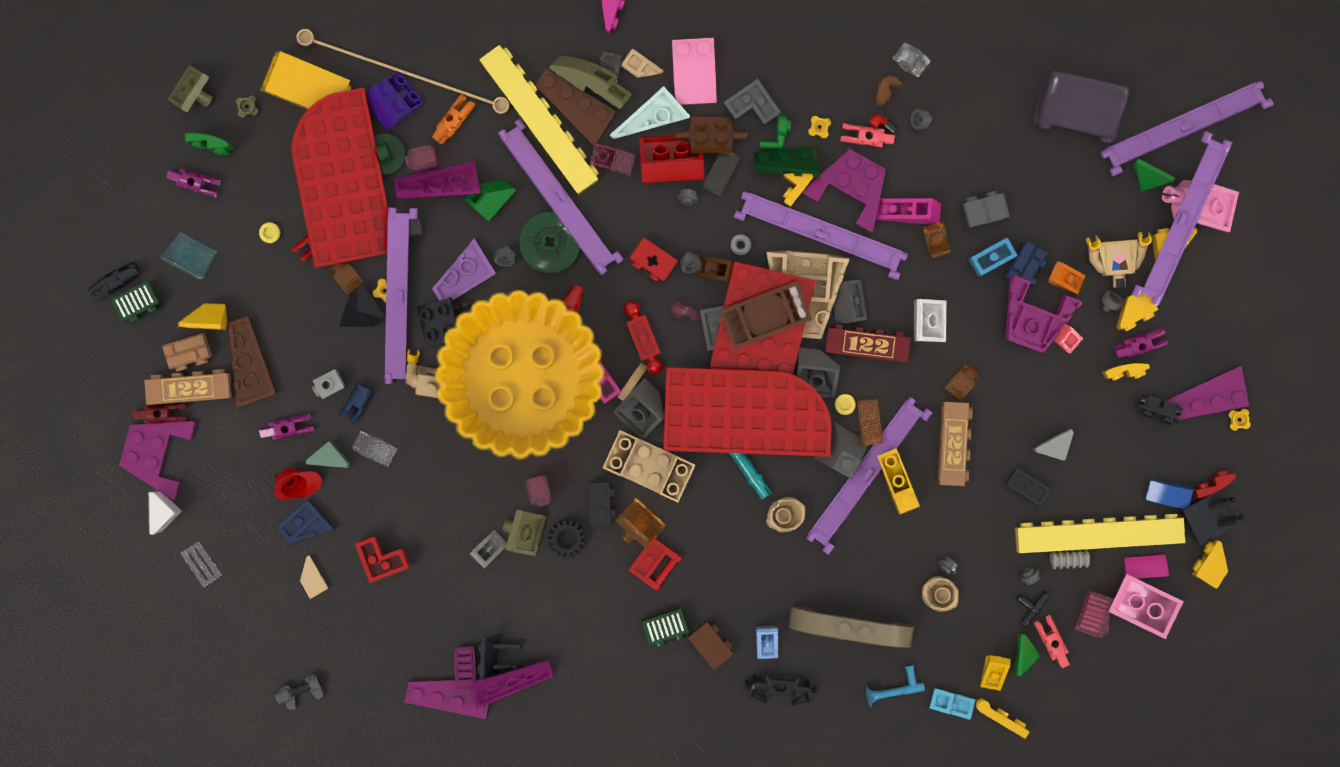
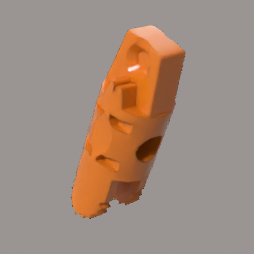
M463 94L457 98L436 127L437 130L432 138L440 144H443L449 137L451 138L454 135L455 131L476 105L474 102L469 101L462 108L467 100Z

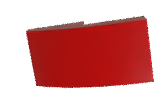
M1228 470L1216 472V476L1210 477L1212 485H1210V482L1197 485L1198 488L1194 489L1193 492L1194 498L1208 496L1226 487L1236 478L1235 473H1229Z

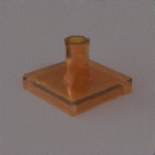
M637 498L616 519V522L626 530L622 533L623 540L631 543L635 539L645 549L651 545L666 527Z

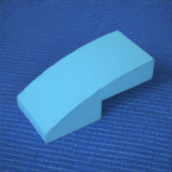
M935 688L930 709L971 720L977 699Z

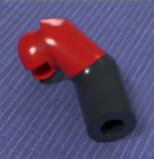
M878 113L871 115L872 118L869 119V124L873 128L881 126L890 135L898 128L888 118Z

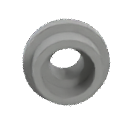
M736 235L731 241V249L737 255H745L751 249V241L746 235ZM739 241L744 242L745 247L743 249L737 247Z

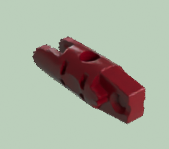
M186 404L143 406V411H132V419H144V424L186 422V417L184 416L172 417L171 409L183 410L186 408ZM158 411L161 412V416H160V417H158V415H157Z

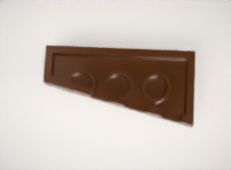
M249 316L229 322L236 408L277 393Z

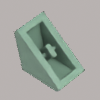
M328 441L306 460V464L350 467L349 461L332 441Z

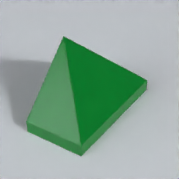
M1136 159L1133 162L1141 192L1168 184L1175 179V177L1140 159Z
M1018 633L1014 674L1022 676L1041 655L1025 634Z

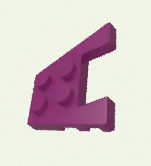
M849 149L820 175V178H816L802 191V194L818 203L828 185L833 186L866 205L856 225L872 233L886 169Z
M1011 274L1005 339L1044 353L1060 333L1059 330L1063 324L1071 319V314L1074 310L1081 306L1082 301L1063 294L1056 314L1023 302L1031 281Z
M196 422L130 425L119 465L165 496L176 500L180 482L160 477L170 435L192 440Z

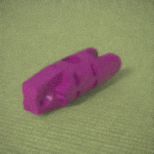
M180 168L179 171L170 169L166 175L167 179L176 181V186L217 197V191L204 188L205 182L220 185V179Z
M1163 327L1123 340V343L1114 346L1116 356L1118 358L1123 356L1132 357L1168 345L1167 339L1151 340L1164 335L1165 329Z
M310 413L268 422L269 426L259 429L260 438L272 436V440L312 432L314 431L313 426L301 428L297 426V422L309 420L311 418ZM283 426H287L289 430H285Z

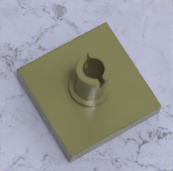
M189 65L167 100L185 112H188L194 101L207 107L212 101V96L202 89L210 77Z
M517 509L514 521L507 520L503 525V531L510 533L505 550L536 556L547 516Z

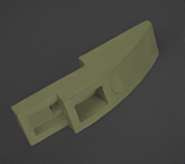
M559 56L549 67V69L570 82L574 87L581 91L589 87L593 92L599 94L619 109L627 103L632 95L615 83L618 78L617 75L592 62L574 57Z

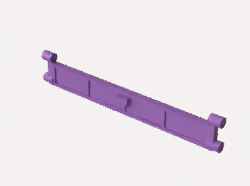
M1258 81L1108 147L1100 153L1103 159L1109 157L1113 168L1109 169L1112 176H1116L1123 172L1120 166L1257 104H1261L1263 110L1274 104L1271 98L1265 100L1261 89L1264 88L1263 82Z
M521 118L515 121L516 128L508 133L503 129L498 135L600 275L605 274L608 271L605 266L614 260L619 264L624 258L618 251L611 255L522 133V130L527 126Z
M1206 131L1201 141L1208 144L1147 281L1144 287L1136 285L1132 292V295L1140 297L1141 293L1152 297L1151 303L1159 306L1232 144V142L1224 140L1223 144L1211 139L1213 134Z
M746 191L743 192L741 199L746 201L742 212L736 210L735 219L744 221L746 214L889 268L891 270L888 277L895 280L899 279L901 273L896 271L900 259L906 261L908 253Z
M388 208L385 384H393V379H406L409 219H417L418 208H409V213H397V208Z
M909 397L858 465L852 478L847 480L808 533L806 539L810 542H813L815 539L825 546L822 551L828 555L835 547L829 543L830 539L882 470L877 456L898 448L920 417L927 421L933 414L927 408L922 412L913 406L916 402L913 398Z

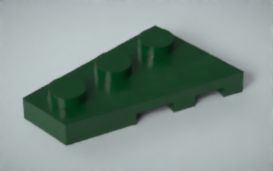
M815 146L753 153L756 172L770 174L793 172L794 176L802 177L803 173L813 174V178H820Z

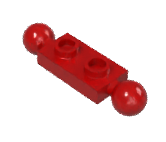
M628 301L624 305V313L632 319L626 322L641 361L648 359V372L652 375H658L663 370V363L661 360L656 359L655 355L661 352L646 315L641 317L638 315L640 312L639 304L635 301Z

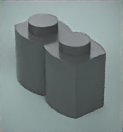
M998 191L986 193V198L978 199V196L967 198L966 203L962 204L968 229L1010 217L1004 193L998 194Z

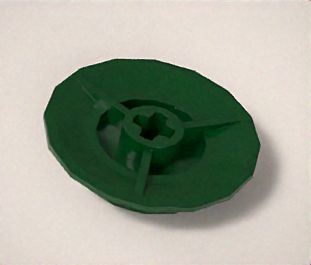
M542 212L531 217L523 226L519 237L520 251L524 260L535 270L544 273H557L568 268L577 259L580 247L554 212ZM546 238H555L556 241H554L555 246L553 248L545 246L547 243Z

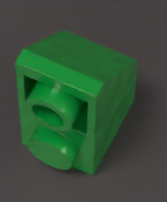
M505 180L479 184L481 194H469L465 201L486 220L490 221L516 190Z

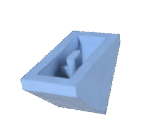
M777 626L756 627L757 659L778 658Z

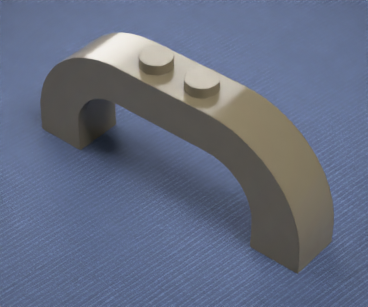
M791 606L788 622L789 628L801 632L904 648L911 647L914 625L896 622L890 624L842 617Z

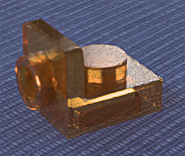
M887 75L886 78L883 77L880 80L874 104L883 106L885 101L889 102L892 92L889 86L898 89L902 87L903 83L898 81L899 78Z
M943 222L923 227L926 246L931 258L951 253Z
M348 261L333 264L329 270L332 277L346 294H349L359 284L363 283V280Z
M963 364L958 373L945 386V389L961 401L976 385L979 376L973 368Z

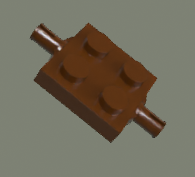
M690 117V128L688 131H676V140H688L691 145V153H732L734 140H747V131H734L732 117Z

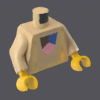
M1139 232V242L1138 240L1101 242L1098 236L1095 235L1096 240L1091 243L1088 237L1086 242L1089 246V260L1097 272L1102 273V276H1113V288L1126 287L1125 274H1133L1135 270L1139 269L1145 258L1147 247L1152 241L1150 232L1147 238H1142V232Z
M409 349L406 358L408 363L406 372L407 384L415 388L417 395L439 398L438 392L442 385L436 380L437 368L417 366L420 352L417 350V355L413 356L410 354Z

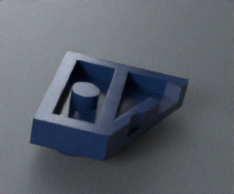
M306 500L277 527L278 531L290 543L331 532L335 529L309 500Z

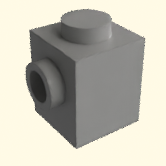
M337 369L313 380L314 386H312L316 396H321L322 399H326L347 388Z

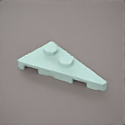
M663 86L612 132L610 136L613 139L688 119L690 115Z

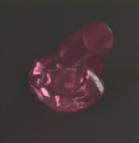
M678 299L675 300V304L671 305L672 316H676L677 320L683 315H688L693 321H696L700 316L691 307L684 305Z

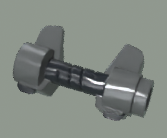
M309 674L304 684L293 688L290 685H283L274 694L278 704L285 703L289 710L296 709V695L309 690L319 700L324 695L318 675Z

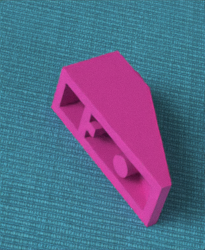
M933 198L880 199L876 220L915 224H940L941 203Z

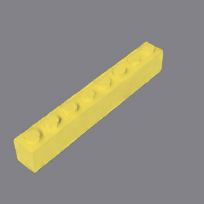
M498 45L479 59L577 194H581L598 181L596 177L599 174L592 164L588 166L584 159L587 156L580 147L578 149L574 147L572 142L575 140L568 131L563 132L560 128L562 122L556 114L551 116L547 110L550 106L543 97L539 99L535 94L538 90L531 80L526 82L523 77L525 72L520 65L517 64L515 66L510 59L513 56L506 47L502 49Z
M1165 514V518L1158 519L1157 515H1145L1142 520H1136V516L1124 517V521H1116L1114 517L1103 518V522H1095V519H1082V523L1074 524V520H1063L1060 525H1054L1053 521L1041 522V526H1033V523H1020V527H1015L1016 551L1018 553L1185 543L1184 518L1177 517V514Z

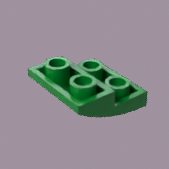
M196 133L185 134L186 142L191 144L192 147H196V149L207 148L217 155H229V151H235L233 145L217 137Z

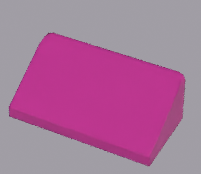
M1165 554L1124 557L1125 575L1128 574L1136 579L1169 576Z

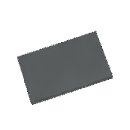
M861 279L841 282L835 302L833 303L836 325L867 320Z

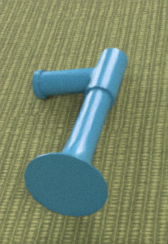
M914 665L905 667L909 685L881 691L870 690L866 686L869 707L871 708L875 701L882 698L925 691L923 682L916 683Z

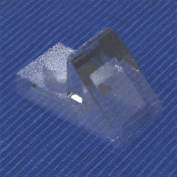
M362 430L352 446V449L386 467L390 466L398 448Z

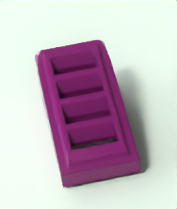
M475 647L454 649L456 690L470 689L468 684L476 682ZM462 678H471L470 680H460Z

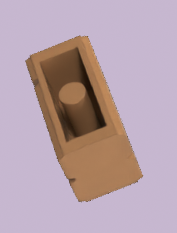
M204 333L162 345L169 369H175L176 372L188 369L187 365L195 363L196 366L208 363L207 359L212 358Z

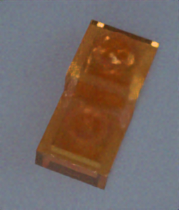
M878 399L857 401L862 446L883 443Z

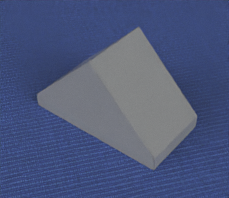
M1067 429L1032 449L1036 453L1065 461L1074 432L1072 429Z
M493 530L470 555L485 568L506 547L507 542Z

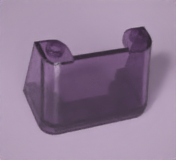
M1049 71L1044 75L1033 123L1038 124V128L1046 130L1058 126L1093 134L1099 138V142L1111 144V141L1114 142L1116 140L1130 89L1067 73Z

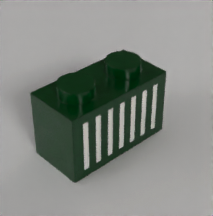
M146 281L111 299L121 322H128L129 324L141 319L140 315L145 312L148 315L159 310L158 306L163 304L151 281Z
M681 607L642 620L649 646L654 644L655 647L666 644L668 639L680 640L686 637V633H689Z

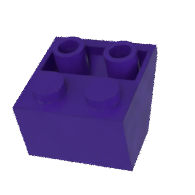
M395 72L376 83L365 94L368 108L387 131L400 124L425 103L400 72Z

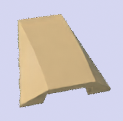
M789 250L768 251L767 257L770 270L816 280L809 307L812 320L805 323L802 337L822 339L850 258L826 253Z

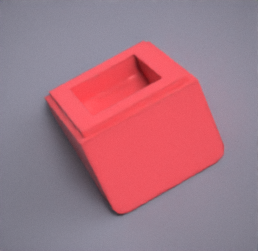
M1064 323L1059 330L1060 333L1053 341L1071 354L1083 338L1071 326Z

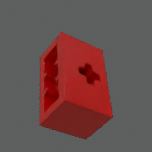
M646 238L642 239L630 257L633 261L631 265L640 271L644 268L650 272L648 276L657 283L660 280L664 282L678 262V260ZM648 257H657L656 262L658 263V265H652L650 267L649 261L647 260Z

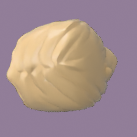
M783 497L770 505L766 523L771 529L782 533L795 530L804 522L805 506L793 497Z
M935 576L924 584L922 599L928 607L938 612H945L958 606L959 590L952 581L941 576Z

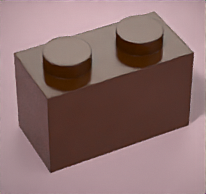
M706 621L689 634L688 639L713 670H715L733 655L731 650L734 647L727 638L722 640L718 635L721 631L714 622L709 624Z

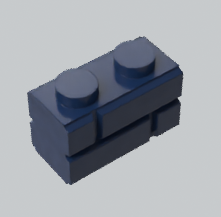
M1024 241L1003 278L1010 282L1011 274L1031 281L1029 287L1032 288L1037 280V277L1034 275L1038 269L1042 270L1048 259L1045 258L1047 253L1028 241Z

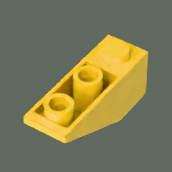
M897 448L878 455L881 469L898 514L901 515L920 507Z

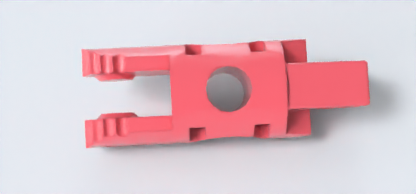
M843 123V129L857 131L856 138L841 136V142L881 148L883 143L894 144L895 135L884 134L885 129ZM869 133L871 135V139H867L865 134Z
M1051 615L1046 617V622L1050 626L1051 631L1045 633L1039 621L1035 622L1034 625L1052 661L1057 659L1060 667L1064 668L1070 665L1065 656L1069 652ZM1056 640V644L1052 646V641Z

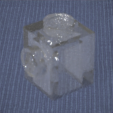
M905 42L892 58L903 70L916 77H919L931 62L921 50Z

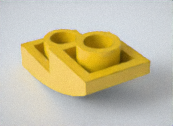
M1142 363L1125 364L1107 369L1102 373L1105 379L1112 378L1113 381L1123 377L1124 371L1127 377L1134 376L1137 379L1145 375V370L1150 367L1148 364Z

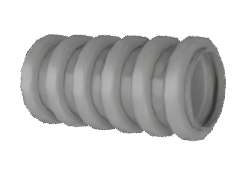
M1084 549L1083 552L1081 550H1077V552L1065 550L1064 552L1058 551V553L1052 551L1050 554V564L1052 569L1057 567L1059 569H1063V567L1066 569L1072 567L1074 569L1076 566L1078 568H1082V566L1088 568L1090 565V554L1087 549Z

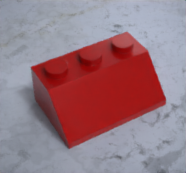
M676 135L639 137L642 183L704 179L703 153H691V145L688 140H676Z

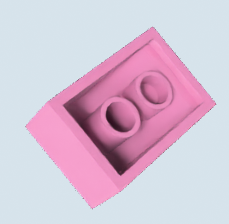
M714 38L672 40L675 100L680 105L717 103Z
M1126 574L1108 612L1166 639L1184 601Z

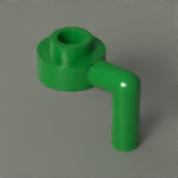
M778 115L777 141H760V149L781 150L784 148L786 132H790L791 120L787 119V115Z

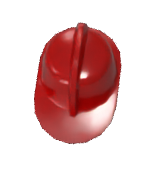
M286 468L274 476L276 483L274 493L280 500L307 497L318 491L322 484V478L314 471L300 472L296 468Z

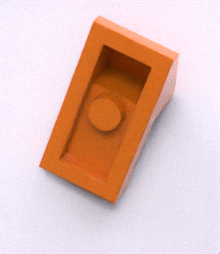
M1057 261L1048 282L1078 294L1085 275Z

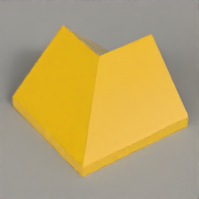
M204 303L181 320L179 327L227 330L226 305Z

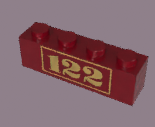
M832 324V328H827L824 353L908 363L911 338L906 337V333L894 332L892 336L885 335L886 331L876 329H873V333L865 332V328L853 327V330H844L845 326Z

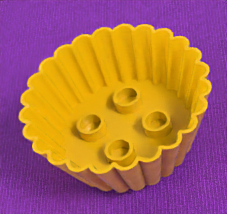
M514 291L509 297L504 294H495L491 297L489 303L479 301L473 305L471 313H463L458 317L456 322L457 328H453L446 333L445 343L447 346L440 349L438 353V360L442 366L437 369L435 376L437 382L442 385L439 389L438 397L443 404L448 405L446 416L450 421L458 423V431L462 436L473 437V442L478 448L487 449L491 447L492 451L498 456H504L511 452L517 458H524L530 452L536 455H543L548 452L550 446L562 447L566 444L568 435L574 436L581 432L583 427L582 420H588L592 417L594 413L592 403L601 396V388L597 383L603 377V368L597 363L601 356L600 350L595 344L591 343L593 340L592 331L586 326H581V318L576 312H566V307L561 301L552 300L548 302L545 295L541 293H534L528 297L523 291Z

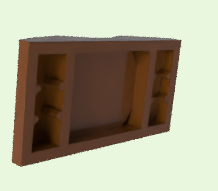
M798 280L719 310L734 350L812 320Z

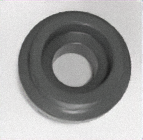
M682 189L677 196L681 204L686 206H692L693 203L698 202L697 192L694 190Z
M949 557L940 559L938 562L940 565L939 569L945 575L949 576L950 574L955 575L957 573L958 565Z
M1027 567L1022 571L1020 579L1026 585H1031L1040 579V571L1037 567Z

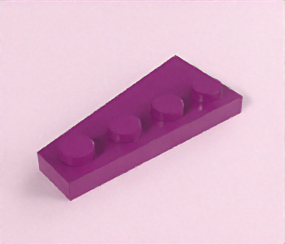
M475 161L394 179L397 198L481 194Z
M1242 366L1233 368L1165 401L1178 404L1180 408H1183L1181 416L1176 415V417H1179V420L1249 406Z
M545 661L468 685L474 704L478 709L553 677L549 662Z
M455 679L409 681L405 697V703L486 719L489 704L477 709L470 689L456 690Z

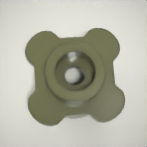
M250 95L248 98L239 97L236 100L239 109L238 115L241 118H245L246 115L255 116L258 114V109L255 105L256 98Z

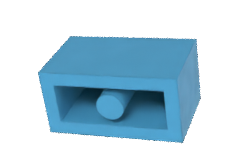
M1007 237L968 260L979 277L1016 257L1017 254Z

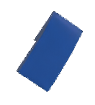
M1152 479L1146 500L1184 509L1191 504L1194 489L1176 483L1172 485Z

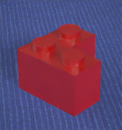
M377 535L355 544L369 583L411 567L404 547L384 555Z

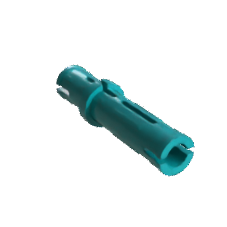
M729 453L746 476L749 486L752 485L761 500L772 493L761 478L763 477L762 474L757 472L745 454Z

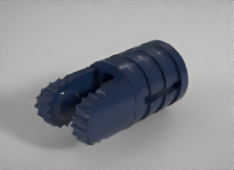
M358 382L355 384V388L339 413V416L345 417L352 405L356 406L350 418L353 423H356L370 394L373 392Z

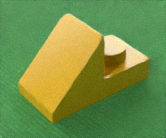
M794 173L783 175L784 178L796 186L794 189L790 186L783 195L786 198L783 202L789 208L812 180L813 174L802 173V177L794 176Z
M986 656L980 687L1001 691L1010 667V659L1000 656Z

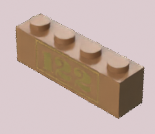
M225 369L212 370L211 375H204V371L191 372L192 376L184 377L183 373L171 374V378H163V375H150V380H144L146 405L233 398L231 373H225Z
M942 402L938 468L939 485L965 486V482L969 480V469H966V461L970 460V449H967V440H971V428H968V420H972V407H969V403Z

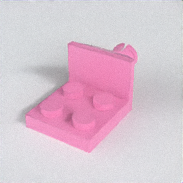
M1183 180L1176 188L1167 186L1163 190V193L1170 195V197L1162 195V200L1172 204L1171 210L1174 219L1189 188L1190 180ZM1214 184L1197 220V224L1223 232H1230L1239 192Z

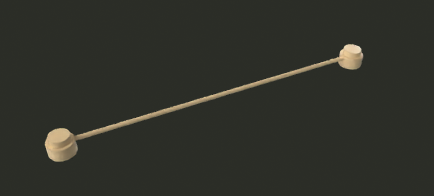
M302 29L297 33V41L302 46L307 47L314 42L319 45L343 52L345 54L369 61L371 63L395 70L397 72L493 104V109L498 114H505L509 110V102L504 97H498L494 101H491L470 94L468 92L444 85L442 83L418 76L416 74L392 67L390 65L366 58L364 56L340 49L338 47L314 40L313 33L308 29Z

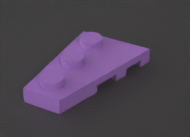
M473 239L432 289L439 300L452 297L453 301L496 275L476 240Z

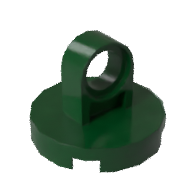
M387 133L376 135L374 140L381 174H394L402 168L406 160V149L402 141L394 135Z

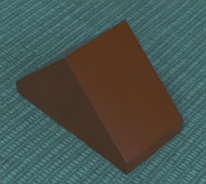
M702 256V266L697 276L729 283L734 262Z

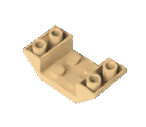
M620 430L603 469L638 483L675 502H679L695 464Z

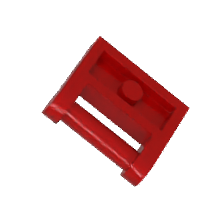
M652 537L628 571L659 592L662 588L661 584L677 562L680 563L683 558ZM668 555L670 559L656 579L652 580L649 578L663 557Z

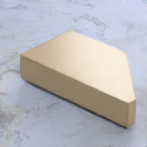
M633 48L620 65L637 78L658 75L664 72V70Z
M640 363L618 398L623 401L631 393L646 371L647 366Z
M310 555L307 556L300 582L311 599L329 587Z

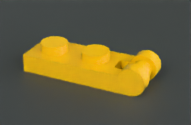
M983 698L976 701L975 706L981 713L1026 739L1029 731L1025 728V723L1017 718L1015 721L1007 718L1009 715L1007 712L1000 708L997 711L992 709L990 704Z

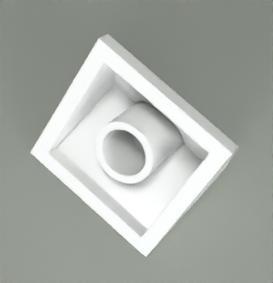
M914 300V341L946 342L947 301Z
M160 491L149 492L150 535L163 532L182 512Z

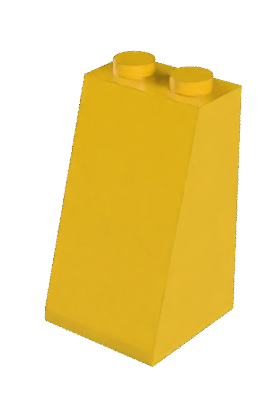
M279 51L274 54L260 91L309 109L321 98L333 93L349 91L351 86L349 85L350 80Z

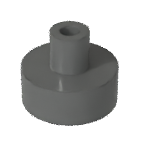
M915 109L911 114V125L916 130L927 129L933 120L926 109Z
M504 245L496 250L494 262L501 267H510L515 263L516 254L509 246Z
M686 252L680 260V266L684 273L692 274L701 269L700 257L692 254V252Z
M1107 290L1102 297L1103 309L1106 312H1110L1111 309L1119 310L1124 300L1117 292Z

